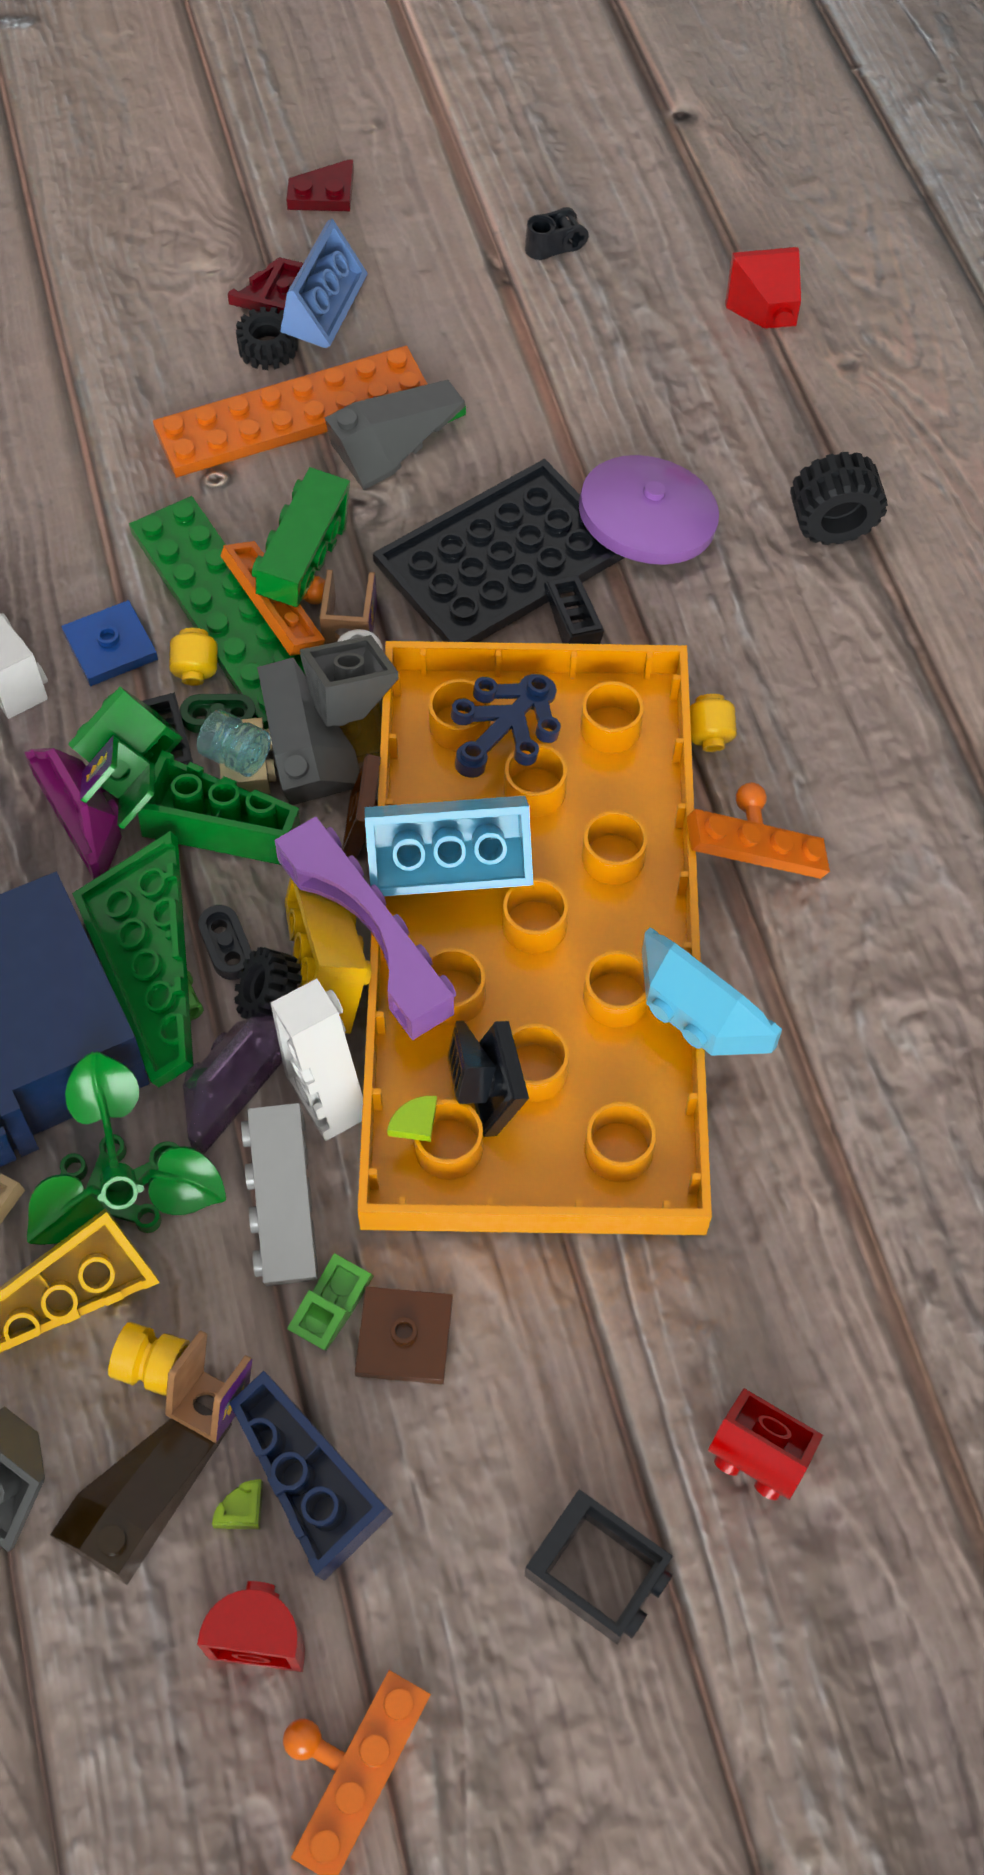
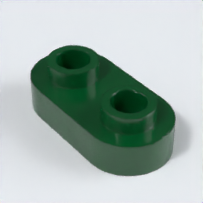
M195 694L186 698L180 707L183 725L193 733H217V722L256 718L254 702L243 694ZM205 716L204 719H197V717Z

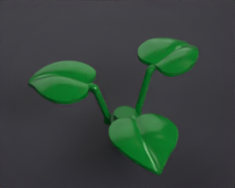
M90 1052L80 1059L72 1069L66 1084L65 1099L70 1114L77 1122L92 1124L102 1119L110 1165L100 1175L101 1188L90 1185L84 1189L81 1180L69 1174L53 1175L41 1181L33 1190L29 1200L27 1241L29 1244L37 1245L61 1242L104 1210L103 1201L108 1207L116 1210L130 1207L136 1201L138 1193L144 1191V1185L150 1179L148 1195L156 1209L169 1215H186L207 1206L224 1202L226 1200L224 1184L217 1168L210 1159L200 1151L186 1146H176L164 1150L158 1158V1170L149 1169L138 1180H136L135 1172L129 1165L118 1163L110 1117H124L134 1109L139 1099L138 1081L133 1072L123 1063L101 1052Z

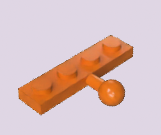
M249 541L224 545L221 558L289 655L300 654V649L323 645L325 638L300 604L296 608L256 594V578L252 577V569L257 556H264L257 543ZM314 576L313 583L303 597L306 602L313 605L322 603L325 579L320 576Z
M745 783L736 793L737 806L746 812L747 820L694 809L687 816L692 851L819 879L830 872L824 838L764 825L761 809L766 804L767 795L764 788L757 783Z
M389 1670L346 1753L323 1740L319 1727L309 1719H297L287 1726L283 1735V1746L291 1758L299 1761L314 1758L335 1771L291 1859L318 1875L340 1874L431 1695L430 1693Z

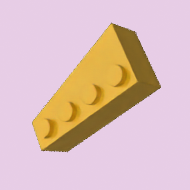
M290 877L285 897V907L290 941H294L293 956L298 959L296 963L301 966L300 975H302V982L298 988L318 979L325 992L332 989L343 1008V1013L339 1014L346 1029L344 1033L351 1034L363 986L368 985L371 980V963L369 960H365L363 937L358 935L356 930V916L332 900L318 894L300 890Z
M106 1208L0 1286V1353L40 1336V1334L81 1318V1316L105 1305L108 1306L122 1300L130 1294L160 1283L157 1275Z

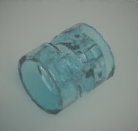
M221 709L211 713L205 720L197 738V750L202 756L218 764L225 763L227 768L245 777H250L263 765L270 749L271 738L266 730L249 722L243 723L239 717Z

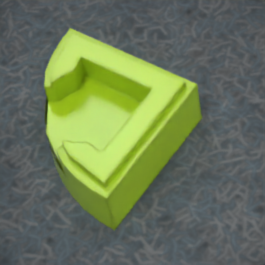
M437 1096L418 1097L402 1105L389 1122L388 1136L431 1142L437 1108Z
M262 1479L243 1482L239 1487L231 1491L219 1503L214 1512L213 1528L260 1529L263 1492Z

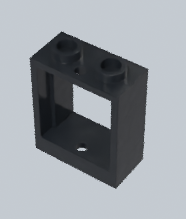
M579 1489L525 1567L524 1576L607 1638L618 1644L624 1634L633 1638L648 1614L641 1607L649 1595L653 1594L659 1598L674 1575L667 1569L673 1556ZM585 1520L652 1567L617 1622H614L549 1574Z

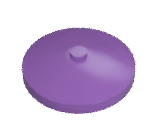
M621 456L599 464L585 478L579 498L580 516L591 535L614 553L642 563L658 565L675 564L698 556L712 542L719 522V509L716 499L701 479L682 466L651 456Z

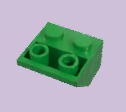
M119 687L104 700L102 707L95 715L78 729L76 736L68 745L90 763L114 735L155 765L161 751L164 750L170 753L183 737L154 709L122 687ZM117 760V768L111 776L118 779L126 777L130 772L129 765L125 761Z

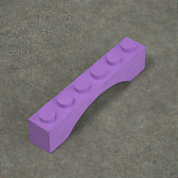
M315 816L275 839L278 861L300 890L321 895L340 904L357 916L372 932L383 951L389 969L387 989L389 1010L412 1040L454 1015L456 991L452 983L445 975L438 976L432 968V959L427 950L421 944L415 946L409 938V930L403 919L398 914L392 916L385 907L387 905L386 900L380 889L375 884L369 886L363 878L364 872L359 862L353 855L347 857L342 851L341 841L333 828H325Z

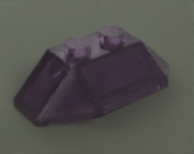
M273 1016L251 1017L236 1022L228 1033L223 1032L216 1038L211 1047V1052L202 1063H195L187 1072L185 1082L183 1083L187 1132L191 1148L205 1154L283 1062Z

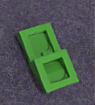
M334 1253L313 1291L308 1290L287 1329L326 1351L351 1316L365 1293V1287L369 1286L374 1275Z

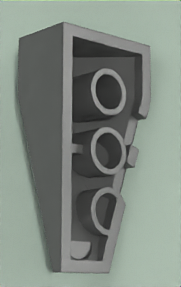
M444 380L354 402L325 417L332 447L363 490L394 475L402 467L401 462L411 452L416 454L423 447L422 442L432 432H439L465 407V401L450 381Z
M289 658L257 667L282 791L289 804L296 805L352 790L360 770L356 751L339 726L327 727L314 707L307 678L295 659Z

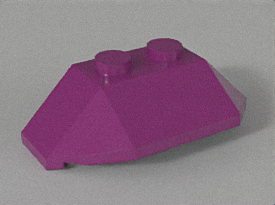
M55 748L25 751L26 759L35 780L94 880L109 870L122 838L120 828L117 826L118 806L113 799L106 801L102 794L106 790L102 787L95 792L87 803L80 800L82 771L86 767L83 760Z

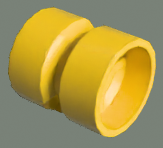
M127 1322L118 1335L113 1347L108 1375L112 1379L130 1385H135L141 1380L146 1390L166 1396L168 1373L190 1342L187 1339L164 1333L157 1338L153 1328L134 1322Z

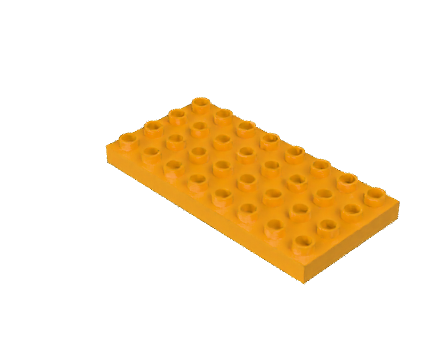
M386 641L385 654L398 671L399 679L383 696L377 806L525 796L530 811L534 885L384 896L387 904L385 907L392 916L398 914L403 919L409 930V938L415 946L421 944L427 950L432 959V968L439 977L445 975L450 980L456 991V996L454 997V1015L412 1040L389 1010L387 991L389 969L383 951L371 932V980L368 987L357 1211L360 1230L707 1235L712 1218L705 1050L702 1048L697 1049L690 1045L680 1030L669 1022L664 1023L653 1015L646 1003L642 962L644 934L650 927L660 935H664L701 962L696 851L691 849L687 816L694 810L687 645ZM530 674H540L550 678L557 689L555 699L549 706L552 717L556 718L561 725L558 739L552 743H545L537 738L536 728L538 722L534 710L530 709L525 714L531 740L535 741L539 746L537 760L534 764L524 766L514 759L515 742L511 729L487 753L486 768L482 775L469 778L459 774L454 765L458 748L466 742L476 741L495 721L471 722L468 725H458L451 719L453 703L458 699H468L475 706L512 705L517 700L494 699L490 703L477 701L473 696L475 681L480 677L492 678L497 684L520 683L522 678ZM543 728L547 731H553L549 728ZM522 751L525 754H531L529 751ZM456 1021H464L478 1042L481 1041L495 1021H509L529 1099L497 1136L483 1137L482 1122L476 1113L474 1103L460 1104L456 1100L448 1061V1051ZM437 1096V1108L431 1142L388 1136L389 1122L402 1105L418 1097Z

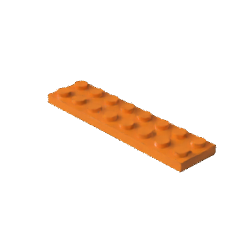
M406 345L153 420V425L175 478L326 433L328 429L325 417L354 402L427 385V382Z

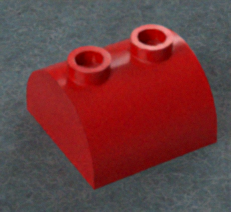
M743 1388L720 1425L708 1451L716 1456L714 1463L724 1473L737 1476L742 1471L756 1480L754 1487L762 1496L770 1500H778L782 1495L790 1500L808 1469L824 1435Z
M247 1581L245 1590L225 1596L210 1609L201 1625L197 1645L208 1659L303 1672L305 1662L303 1637L291 1612L279 1599L280 1594L275 1593V1585L260 1581Z

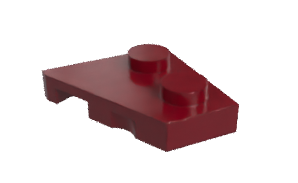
M348 159L290 177L286 199L287 210L350 211L354 175L353 160Z
M281 257L268 264L265 270L258 271L249 277L250 284L240 291H237L235 288L230 290L227 294L229 305L249 310L254 309L260 312V307H266V312H270L271 307H275L279 314L285 308L287 292L304 263Z

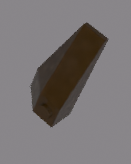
M197 1401L194 1402L193 1406L199 1414L212 1415V1410ZM170 1418L78 1493L50 1536L128 1585L232 1424H229L217 1443H214Z

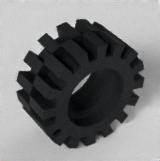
M260 307L259 313L252 309L249 311L250 317L245 314L241 316V322L238 321L236 324V337L239 355L243 357V361L246 364L251 362V366L256 369L261 364L262 370H268V365H273L274 369L280 368V362L287 365L289 358L294 359L296 356L295 351L298 350L297 338L280 332L284 310H281L278 314L275 307H271L270 312H266V307ZM266 336L276 337L272 340H258Z
M259 947L257 951L253 950L249 954L250 960L245 959L243 962L244 971L239 970L237 977L241 978L240 984H235V991L239 992V994L234 997L235 1004H238L236 1010L241 1014L240 1017L275 1026L271 1002L297 989V984L302 982V975L297 974L301 970V966L296 963L298 959L290 954Z

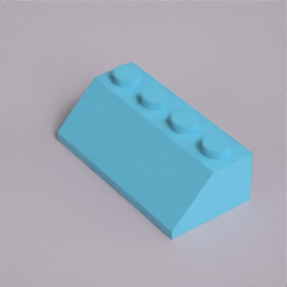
M525 796L364 807L370 886L375 884L383 896L534 885L530 811Z

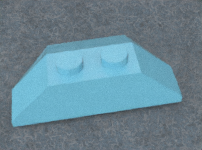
M651 927L645 932L642 946V962L646 1003L657 1019L664 1023H671L682 1032L683 1037L690 1045L697 1049H704L711 1056L772 1053L777 1048L782 1032L781 1027L772 1020H768L764 1013L744 995L678 944L664 935H660Z

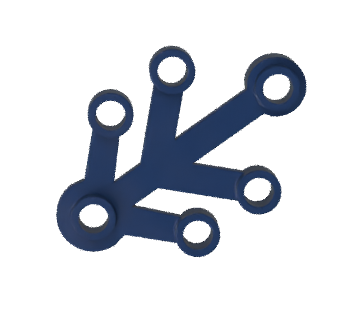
M540 674L527 675L522 678L520 683L497 684L495 680L489 677L478 678L475 681L473 696L477 701L490 703L494 699L517 700L512 705L475 706L468 699H458L453 703L451 719L458 725H468L471 722L495 721L476 741L466 742L458 748L454 764L457 772L469 778L482 775L486 768L487 753L511 729L515 742L514 759L524 766L534 764L537 760L539 746L530 738L525 714L530 709L534 710L538 722L536 736L540 741L552 743L558 739L561 725L556 718L552 717L549 706L554 701L557 692L554 682ZM543 728H549L553 731H547ZM522 751H529L531 754H525Z

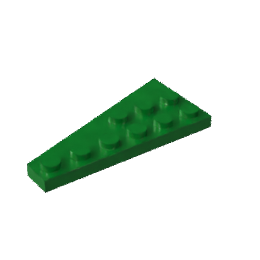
M171 831L72 893L108 981L135 1035L149 1079L158 1088L194 1066L178 837Z

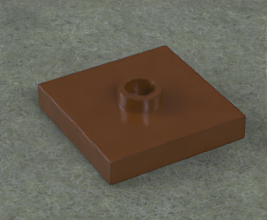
M367 754V757L365 756L350 793L342 851L347 857L353 855L357 859L365 841L364 807L378 805V800L375 797L381 760L379 756Z
M366 1286L355 1376L444 1385L453 1294Z

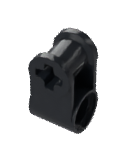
M563 207L557 211L534 215L527 222L525 252L530 258L545 260L551 256L577 251L586 244L589 233L583 225H579L577 214L570 207Z

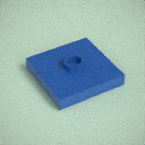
M129 600L61 626L63 634L90 686L158 660L157 652Z

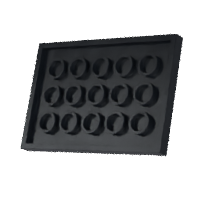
M545 458L373 552V562L443 642H480L549 602L544 588L545 581L579 575L581 582H584L625 557L609 550L591 535L580 516V494Z

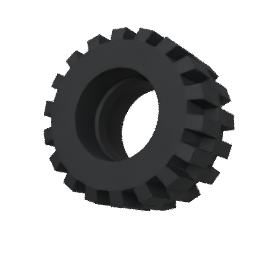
M841 452L838 455L833 453L826 455L823 459L812 461V465L804 467L800 471V475L794 478L793 486L790 487V494L799 528L803 536L809 538L814 543L821 542L822 545H830L831 543L843 544L845 541L856 540L859 536L866 535L872 531V527L878 526L881 522V517L885 516L887 512V499L877 467L873 464L872 459L868 456L863 457L861 453L849 454V452Z

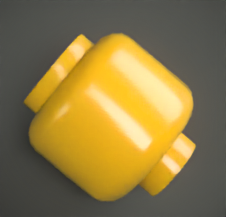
M200 628L180 630L179 634L170 641V672L174 676L181 678L182 683L185 685H202L205 679H209L216 674L217 642L209 636L206 630Z
M704 694L698 696L695 699V703L690 705L691 742L702 746V750L705 752H717L725 749V744L731 742L737 735L734 704L725 700V696L721 694Z

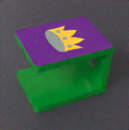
M113 735L82 771L80 800L87 803L95 792L102 787L119 799L117 826L124 829L155 793V765ZM117 760L125 761L130 767L129 774L124 778L118 779L111 776L117 768Z

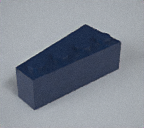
M262 1371L229 1403L268 1477L267 1480L274 1494L278 1497L289 1519L288 1522L296 1538L300 1541L309 1559L308 1562L315 1576L325 1581L393 1513L281 1387L265 1371Z

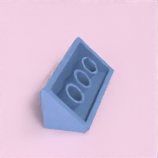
M333 218L326 222L287 292L280 330L282 333L323 348L331 346L368 274Z

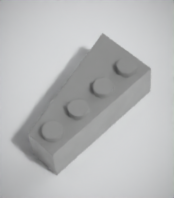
M300 1103L249 1108V1121L241 1122L243 1146L251 1147L252 1163L245 1164L247 1190L255 1189L256 1206L249 1207L251 1233H259L260 1250L253 1251L255 1277L263 1276V1283L266 1286L317 1281L319 1279L315 1233L310 1213L312 1211L311 1188L306 1172L309 1166L305 1135H303V1131H306L305 1117Z

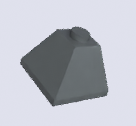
M372 635L300 649V656L314 707L327 727L334 725L343 726L349 722L364 719L399 679L398 671Z
M4 1406L0 1409V1546L9 1552L17 1543L43 1485L45 1474L39 1433Z

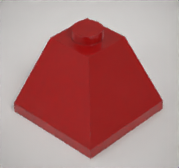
M798 247L733 252L725 300L726 308L764 329L796 326L801 305Z

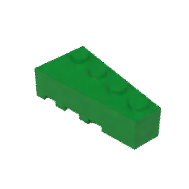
M309 467L303 480L298 479L292 492V502L290 505L285 504L279 517L278 529L270 531L266 541L264 556H257L254 562L252 577L256 578V594L296 608L298 607L313 583L315 570H321L325 563L327 551L332 552L336 546L337 539L335 538L337 534L343 535L346 530L350 480Z
M164 750L161 751L155 764V793L138 812L142 837L157 840L171 831L178 837V844L278 865L281 864L277 857L275 839L300 826L298 807L256 789L249 792L238 787L237 781L228 777L216 778L205 773L204 767L195 763L183 764L176 761L173 754Z

